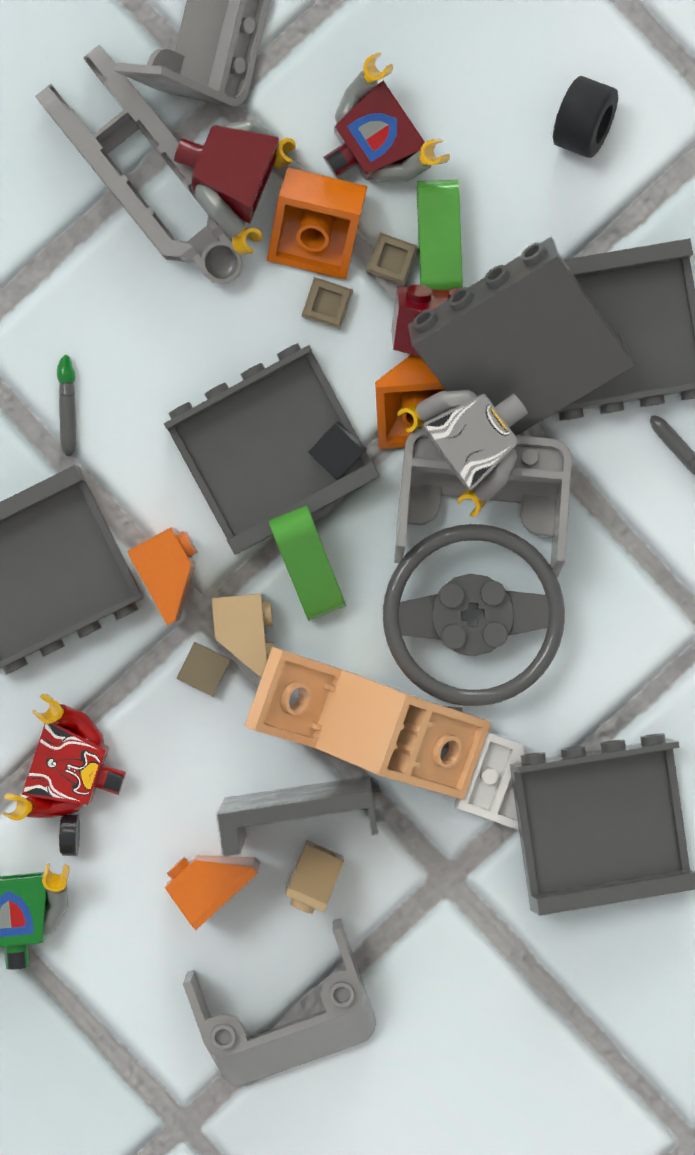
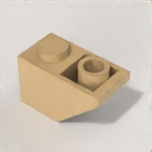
M262 593L212 598L215 640L259 677H262L271 649L275 647L274 642L266 641L265 626H273L271 601L263 602Z
M306 840L286 887L285 896L292 899L290 905L309 914H313L315 909L324 912L343 865L344 856Z

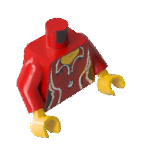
M42 694L40 698L50 704L49 709L44 713L32 710V713L45 724L22 795L28 797L24 798L14 793H7L4 796L5 799L17 802L16 809L13 812H2L3 816L15 821L22 820L25 817L55 818L78 812L83 805H89L92 802L96 788L119 795L125 779V771L104 765L109 747L103 744L104 737L102 732L87 714L64 704H59L48 694Z

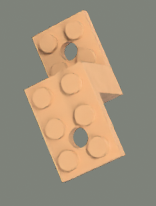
M275 647L271 649L245 723V727L316 748L376 775L463 800L468 791L491 722L421 699L362 675ZM298 688V699L293 706H289V698L292 692ZM448 742V751L443 758H441V750L443 746Z

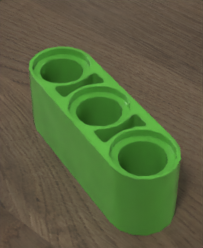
M417 181L420 285L427 286L430 289L448 291L453 288H463L459 181Z
M306 505L268 520L307 620L310 621L346 607L308 506Z

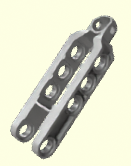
M98 45L83 58L123 108L122 112L96 133L92 134L73 109H70L52 84L35 96L36 99L165 260L195 263L211 282L220 285L229 284L240 275L242 258L234 250L232 242L226 233L208 215L206 227L187 242L178 241L164 226L151 206H148L126 175L119 170L108 156V153L139 129L196 199L195 194L192 192L191 176L194 169L174 162L179 142L128 78L114 71L115 62Z

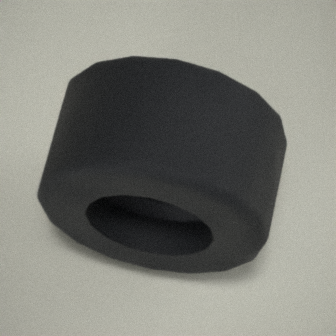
M584 76L577 77L568 88L557 113L553 129L554 145L588 158L595 156L603 145L612 125L617 109L618 90Z

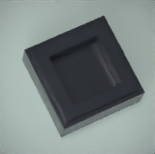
M337 421L308 453L336 480H339L363 455L367 448Z

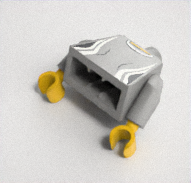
M470 390L440 391L418 404H412L400 409L398 416L410 413L414 419L413 426L405 429V431L412 432L422 427L466 488L457 500L458 505L464 499L473 500L476 507L469 515L471 517L476 516L484 507L486 501L490 500L501 490L509 480L517 460V453L514 447L519 442L509 427L528 414L522 402L513 393L494 407L485 394L477 396Z

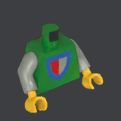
M47 863L44 872L0 876V947H4L6 969L13 970L30 967L29 944L43 943L47 934L54 932L68 907L67 881L70 871L68 865H64L62 874L52 873L50 871V863Z

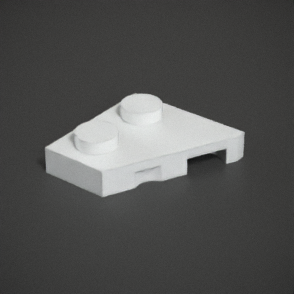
M488 732L465 799L457 798L454 806L465 812L519 830L510 764L521 762V755H524L523 744Z

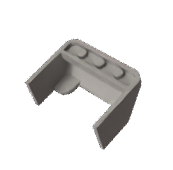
M187 0L175 51L158 49L150 55L147 65L115 63L114 71L159 91L222 106H239L245 101L249 93L270 0Z
M422 428L413 431L408 436L405 444L394 563H399L403 559L407 524L425 525L430 523L439 512L441 496L460 497L466 490ZM515 435L519 441L514 447L517 453V460L507 484L490 500L522 503L521 521L525 529L536 536L552 537L550 566L558 578L566 556L572 455L569 448L560 440Z
M340 918L333 921V933L346 969L329 975L323 982L321 999L325 1010L247 1037L240 1020L231 1014L222 1013L211 1017L195 970L187 972L183 986L204 1045L226 1081L234 1085H245L361 1044L373 1035L376 1027L375 1015Z

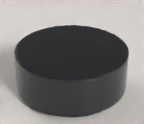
M63 815L60 820L59 829L60 854L62 856H78L80 842L79 815Z

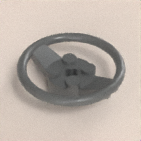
M465 524L445 528L431 534L416 544L403 557L394 570L386 589L383 604V627L386 641L395 662L413 684L427 694L442 701L463 706H485L500 703L517 696L532 686L544 674L555 658L562 640L565 624L562 590L555 573L552 571V567L544 556L520 536L499 527L483 524ZM462 541L491 542L513 551L529 564L538 576L545 591V595L506 591L501 583L488 576L465 574L452 578L441 587L438 594L401 602L405 585L417 566L440 548ZM469 603H477V609H483V618L477 619L476 626H468V620L462 621L461 611L468 610ZM547 628L541 649L523 672L506 683L479 690L452 687L431 677L412 658L402 637L412 636L441 639L446 647L459 654L478 656L492 652L497 647L503 645L509 635Z

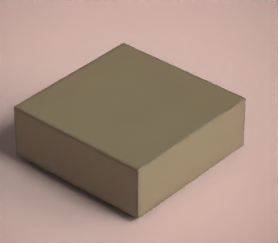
M380 232L366 273L405 286L419 246Z
M314 277L301 317L340 330L353 289Z
M194 642L176 679L213 697L232 659Z

